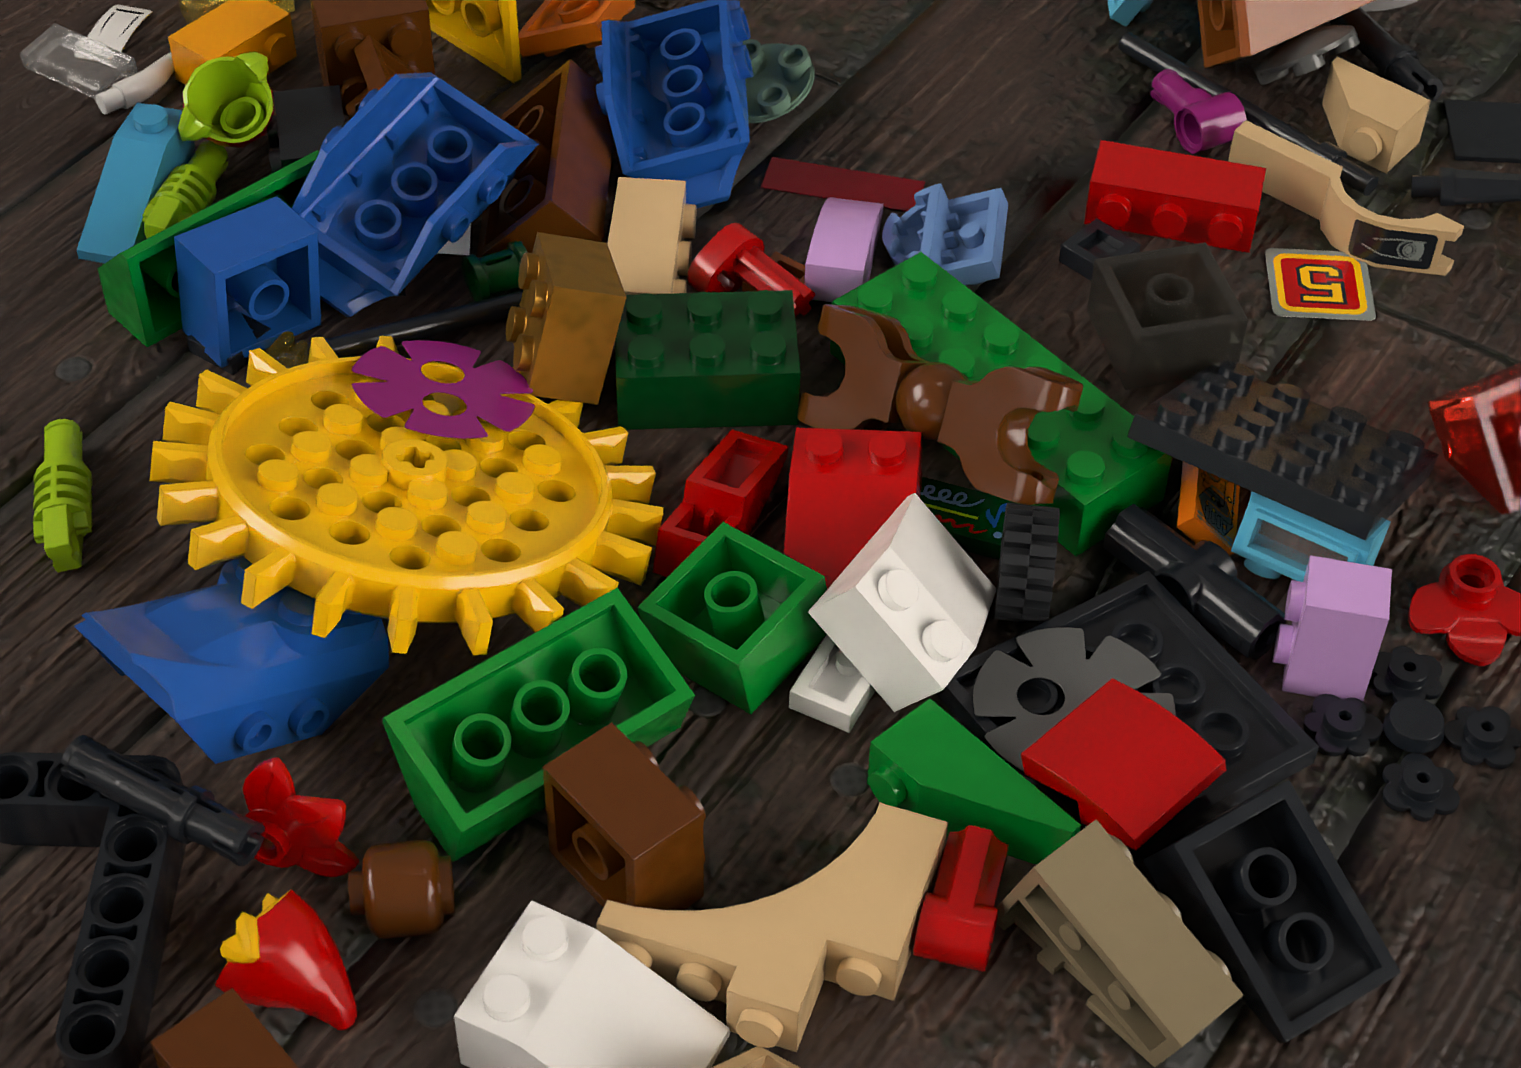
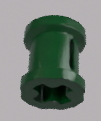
M521 241L508 242L505 250L477 258L474 254L462 257L464 279L474 301L487 299L490 296L519 287L520 263L525 252L528 253Z

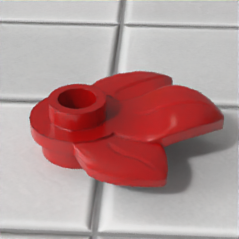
M1477 554L1460 555L1442 569L1438 582L1424 585L1416 590L1409 607V624L1416 633H1445L1447 644L1457 657L1476 666H1487L1500 657L1506 643L1507 634L1521 636V593L1504 586L1500 569L1490 559Z
M277 757L263 761L246 777L243 784V794L249 811L245 816L262 823L265 827V831L260 834L264 836V840L254 857L256 860L279 868L297 865L312 873L326 877L345 875L358 865L359 859L356 855L338 841L344 829L346 818V804L344 801L296 795L293 779L285 764Z

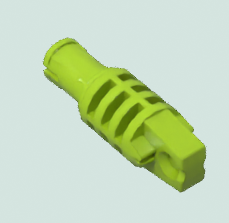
M204 141L200 143L187 164L177 166L171 171L143 213L144 234L147 239L200 212L213 203L217 192L215 183L228 166V161H226L228 153L224 147L218 146L211 141Z
M57 419L49 422L44 427V462L40 464L34 474L33 530L36 543H44V550L48 558L53 561L54 569L59 573L81 567L83 538L86 534L92 532L93 518L92 475L89 468L83 462V433L80 431V426L73 420Z

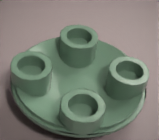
M755 39L743 41V45L747 47L753 68V77L746 79L749 123L770 121L793 110L805 99L814 83L815 70L808 50L799 44L770 43L761 45Z

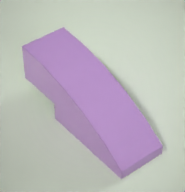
M832 197L825 201L816 222L805 263V285L813 290L816 295L812 300L833 302V300L869 281L884 204Z

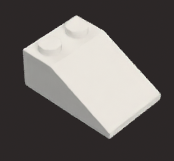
M913 493L906 497L808 613L889 707L896 712L945 689L976 649L997 589L918 495Z
M532 900L454 1015L460 1062L469 1068H711L730 1036V1028L600 931Z

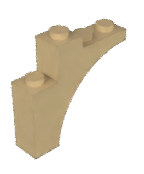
M879 803L875 815L864 831L845 852L824 869L786 890L749 903L696 911L658 910L607 900L597 921V930L672 986L679 988L685 995L700 1001L718 1000L726 1003V1026L730 1028V1032L738 1034L748 1043L763 1048L778 1046L797 1052L824 980L837 983L846 991L856 995H876L894 1001L915 943L926 893H933L937 881L938 868L946 843L948 822Z

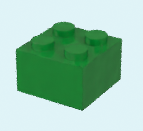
M722 522L637 607L641 621L680 674L750 715L827 635L808 613L827 590L825 576L725 522Z

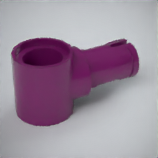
M1165 69L1159 72L1152 81L1151 86L1154 88V90H1151L1152 98L1174 114L1176 136L1182 147L1191 154L1232 141L1234 130L1247 120L1241 101L1231 92L1212 96L1204 89L1193 88L1172 69Z

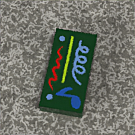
M922 477L920 499L962 549L999 560L1006 504L1016 502L973 489Z

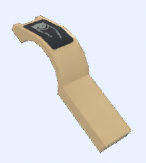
M1247 120L1234 130L1228 162L1266 168L1262 192L1320 220V229L1330 244L1339 251L1376 268L1445 276L1452 269L1454 260L1442 255L1445 241L1455 242L1462 235L1464 225L1439 213L1414 219H1397L1378 215L1358 205L1345 192L1340 179L1342 166Z

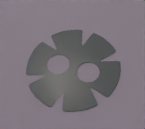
M1062 627L1036 630L1016 638V642L1030 661L1032 667L999 650L994 651L983 664L974 685V714L978 717H1016L1015 720L986 733L985 738L1000 756L1024 772L1021 753L1110 679L1113 678L1133 689H1137L1159 678L1161 672L1141 652L1112 636L1105 637L1091 658L1086 659L1084 631L1081 628ZM1029 679H1048L1061 687L1065 695V702L1062 708L1053 714H1033L1020 705L1017 699L1018 688ZM1142 693L1176 716L1172 694Z

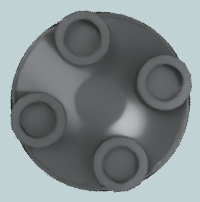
M1332 25L1314 27L1279 43L1264 56L1254 68L1260 85L1282 78L1289 73L1288 68L1291 67L1295 76H1300L1323 66L1325 60L1322 54L1328 51L1330 55L1344 52L1358 45L1360 41L1354 26Z

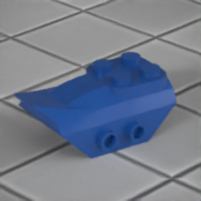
M706 0L628 22L602 21V45L595 48L597 63L603 76V82L596 85L597 98L603 114L609 117L623 174L631 178L686 181V204H696V209L729 199L739 163L750 142L746 79L753 77V68L747 47L743 45V41L750 40V30L745 12L740 7V0Z
M431 72L395 74L380 90L377 88L371 90L362 100L358 112L343 127L338 125L327 134L321 145L320 152L291 208L318 231L320 299L344 316L351 317L379 300L397 296L448 241L454 243L464 235L470 223L477 219L511 183L516 175V168L539 144Z
M241 557L240 559L225 563L221 569L217 585L135 605L86 612L81 615L85 620L74 627L120 676L127 675L217 764L321 735L389 668L388 636L382 619L345 610L339 623L326 638L312 635L315 599L287 586L251 609L241 604L244 572L252 563L245 557Z

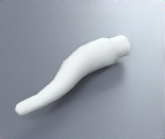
M171 52L142 71L112 85L113 88L95 95L96 103L101 112L106 115L122 107L128 109L135 106L137 102L141 103L152 97L166 84L174 72Z

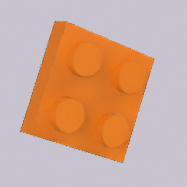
M545 0L519 31L520 54L522 57L544 53L545 56L550 57L570 47L585 44L587 48H594L602 45V21H620L623 16L634 9V2L636 0Z

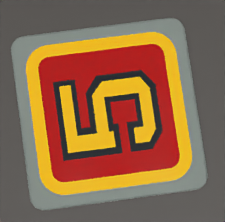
M1269 248L1265 251L1274 314L1285 317L1371 321L1376 318L1366 262L1351 258L1342 251Z

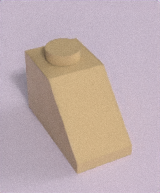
M1336 57L1331 62L1322 100V107L1338 147L1347 152V155L1386 174L1419 143L1430 104L1429 99L1339 57Z

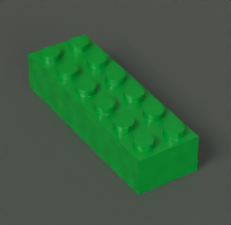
M922 252L833 300L832 305L855 306L897 319L906 330L912 349L918 357L929 362L949 364L967 376L969 381H980L988 373L996 369L1014 366L1023 369L1027 367L1046 368L1083 384L1077 411L1072 412L1066 409L1048 413L1041 411L1035 415L1028 428V447L1034 460L1057 473L1059 478L1053 503L1034 505L1060 509L1057 542L1077 557L1103 540L1105 533L1116 521L1118 514L1130 505L1135 504L1139 508L1143 507L1148 510L1164 500L1172 456L1127 437L1134 416ZM831 340L830 353L845 365V357L840 346ZM938 442L960 460V457L953 448Z

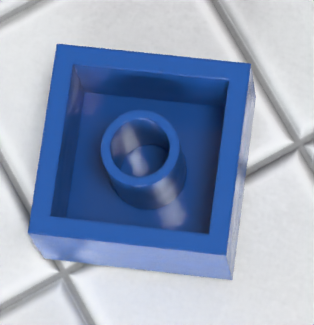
M278 196L174 237L182 330L187 336L192 335L205 347L204 352L221 368L228 365V358L241 351L244 358L249 356L250 350L256 348L264 350L321 325L318 231ZM242 314L270 327L271 330L257 339L252 332L253 329L249 327Z

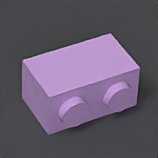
M1310 555L1303 582L1291 580L1285 607V620L1292 621V624H1279L1273 663L1284 664L1282 691L1312 697L1331 694L1339 697L1341 700L1357 698L1363 702L1389 621L1392 569Z

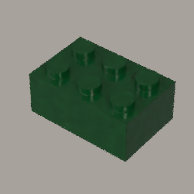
M792 290L626 295L615 339L618 427L622 426L625 430L799 425L797 414L800 401L801 372Z

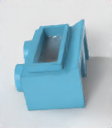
M1251 491L1250 500L1231 552L1246 558L1244 566L1256 575L1277 579L1283 574L1291 579L1303 582L1310 555L1373 566L1391 521L1386 520L1365 541Z

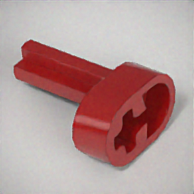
M731 223L723 227L697 254L688 270L687 280L689 285L698 292H736L742 286L743 280L756 291L792 290L795 317L799 313L805 316L812 308L809 302L816 296L813 290L764 253L765 246L763 241L740 223Z

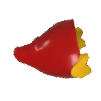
M290 889L281 898L267 893L262 901L263 912L256 917L242 912L236 920V934L222 942L220 947L221 956L226 958L228 962L219 975L215 987L224 993L233 988L244 1003L263 1007L295 1009L298 1013L304 1012L306 1015H311L328 1023L337 1030L346 1031L355 1023L357 1005L345 965L329 930L316 910L293 890Z

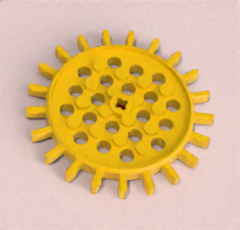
M323 336L311 338L308 363L291 368H286L261 348L250 350L246 383L251 386L249 388L209 370L200 373L196 407L198 408L170 401L165 407L162 440L167 442L153 441L150 481L175 483L160 485L157 520L160 526L214 521V523L191 529L188 564L194 570L243 556L252 565L246 568L244 572L241 604L253 609L287 586L315 599L312 635L326 638L339 623L344 611L349 610L364 615L389 619L387 632L393 653H407L416 633L417 622L458 623L462 636L473 656L487 655L493 624L492 619L516 614L536 633L562 618L564 607L554 598L563 595L583 607L611 590L618 588L619 582L604 573L641 586L646 577L652 547L644 544L656 546L658 528L661 526L663 507L647 505L650 501L656 474L653 466H613L621 464L623 461L628 432L620 426L582 433L577 428L583 406L582 402L557 399L546 404L529 393L500 394L501 396L535 405L533 413L528 420L516 429L506 432L477 417L487 432V437L468 439L447 438L420 433L404 427L414 411L413 409L387 418L381 417L369 409L356 395L352 384L387 381L353 372L352 368L361 356L338 358ZM392 336L379 337L377 347L385 346L398 353ZM428 362L421 367V372L424 376L440 383H456L465 376L459 367L447 362ZM432 393L425 396L422 400L423 405L428 410L440 415L455 416L464 413L467 409L462 399L447 393Z

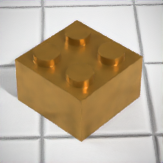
M537 232L533 252H525L520 263L519 288L524 289L520 306H512L507 318L506 340L514 344V370L521 371L522 376L528 382L529 388L533 389V393H529L533 396L598 405L626 301V294L607 243Z

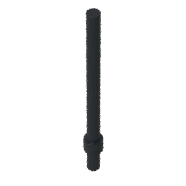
M1131 32L1124 34L1119 42L1118 48L1120 51L1157 73L1165 69L1175 70L1193 88L1204 89L1212 96L1224 92L1235 94ZM1235 94L1244 107L1247 121L1342 166L1341 182L1361 194L1368 196L1374 191L1378 184V177L1348 160L1347 152L1328 141L1323 143L1317 142Z

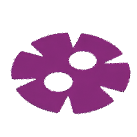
M425 340L403 341L402 345L412 360L401 356L385 346H380L361 356L352 368V371L355 373L387 381L352 384L356 395L369 409L384 418L413 409L414 411L404 427L424 434L447 438H484L488 434L477 417L484 419L503 431L509 432L525 423L535 408V405L532 403L500 395L533 393V389L529 388L527 380L518 371L501 360L473 368L481 352L458 344ZM428 362H447L459 367L465 376L456 383H440L424 376L421 372V367ZM432 393H447L462 399L467 409L459 415L445 416L428 410L423 405L422 400L425 396Z

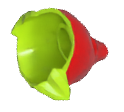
M249 52L235 57L227 56L208 60L195 68L183 90V111L178 125L181 140L196 141L205 138L221 147L243 148L263 137L275 114L273 90L266 78L269 70L268 57L258 52Z

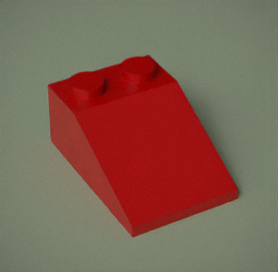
M796 428L789 473L784 555L824 575L828 589L906 497L913 493H916L919 498L921 497L923 477L922 432Z

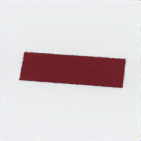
M771 157L761 188L827 199L832 197L884 204L883 208L908 211L916 205L914 195L924 188L925 181Z

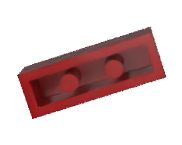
M1100 140L1090 180L1084 224L1088 225L1097 218L1116 230L1250 253L1266 168Z

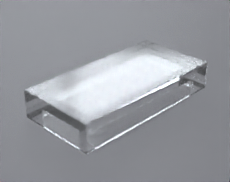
M55 23L19 53L24 68L94 99L95 95L113 88L112 85L138 72L134 57Z

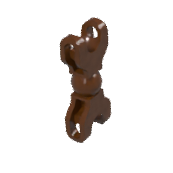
M823 305L818 331L840 346L845 357V377L839 389L835 392L823 393L818 396L806 392L802 393L797 414L799 421L814 428L884 430L891 423H903V426L911 432H922V439L940 442L953 448L960 457L964 473L976 489L1020 504L1053 503L1059 478L1057 473L1034 460L1028 447V428L1035 415L1041 411L1047 413L1062 409L1072 412L1077 411L1083 390L1082 383L1046 368L1027 367L1023 369L1014 366L996 369L988 373L980 381H969L967 376L949 364L929 362L918 357L912 349L906 330L897 319L850 305Z

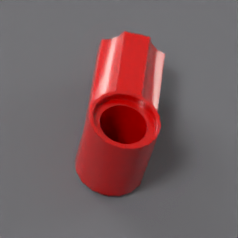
M968 825L964 830L949 832L946 847H944L938 868L934 892H927L923 902L915 937L914 956L982 972L986 971L999 908H995L1009 846L1001 842L994 835L993 830Z

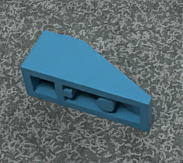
M139 102L133 107L113 137L77 247L79 259L106 263L119 253L147 239L144 234L142 217L146 207L171 171L177 166L187 164L196 151L195 141L181 140L178 125L183 110Z

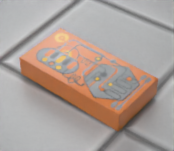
M1183 461L1177 528L1195 544L1202 540L1212 541L1225 550L1229 556L1234 554L1231 552L1237 532L1240 486Z

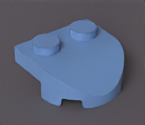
M935 184L915 193L916 205L901 217L894 212L888 217L883 228L882 238L895 266L922 252L964 285H978L988 280L1000 278L1008 202L1002 188L948 200L942 184Z

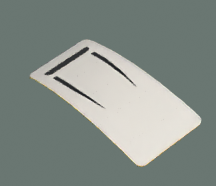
M114 5L93 27L79 50L76 61L113 67L133 32L152 11Z

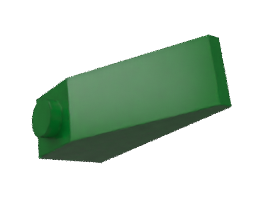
M931 699L925 701L870 742L867 784L870 786L875 797L883 804L948 822L946 836L949 835V832L964 830L968 825L993 830L994 835L1001 842L1009 845L1008 856L1037 865L1080 832V823Z

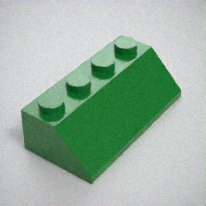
M317 150L130 247L99 267L98 273L108 313L146 347L182 329L174 237L276 196L292 208L319 151Z
M615 588L386 715L383 718V725L415 807L448 856H451L452 862L546 807L543 766L611 722L631 742L638 740L648 747L681 727L695 694L620 590Z

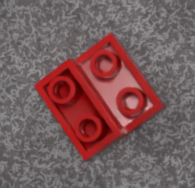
M1113 678L1021 753L1024 774L1078 801L1081 823L1088 826L1094 820H1097L1108 834L1117 837L1126 846L1134 850L1141 847L1226 771L1225 759L1191 727L1152 699Z

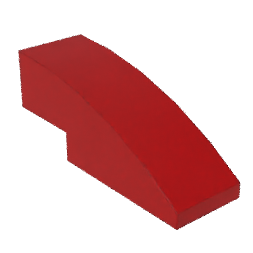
M732 429L686 479L683 502L658 528L653 573L668 577L722 522L749 535L777 481L787 458L789 446Z

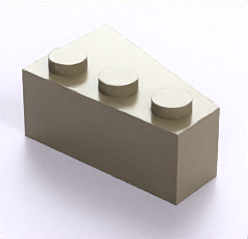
M1094 820L1034 866L996 907L999 908L997 925L1006 930L1015 923L1043 948L1037 955V961L1052 975L1064 967L1093 994L1087 999L1086 1006L1154 1068L1187 1044L1243 996L1242 992L1232 982L1230 972L1225 963L1213 952L1205 950L1182 922L1181 914L1176 905L1166 895L1157 892L1134 865L1132 855L1125 844L1117 837L1108 834L1097 820Z

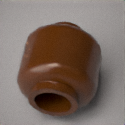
M429 840L372 845L366 850L363 857L362 871L348 873L351 915H365L369 930L377 938L386 939L433 934L441 928L444 914H455L451 856H439L435 844Z

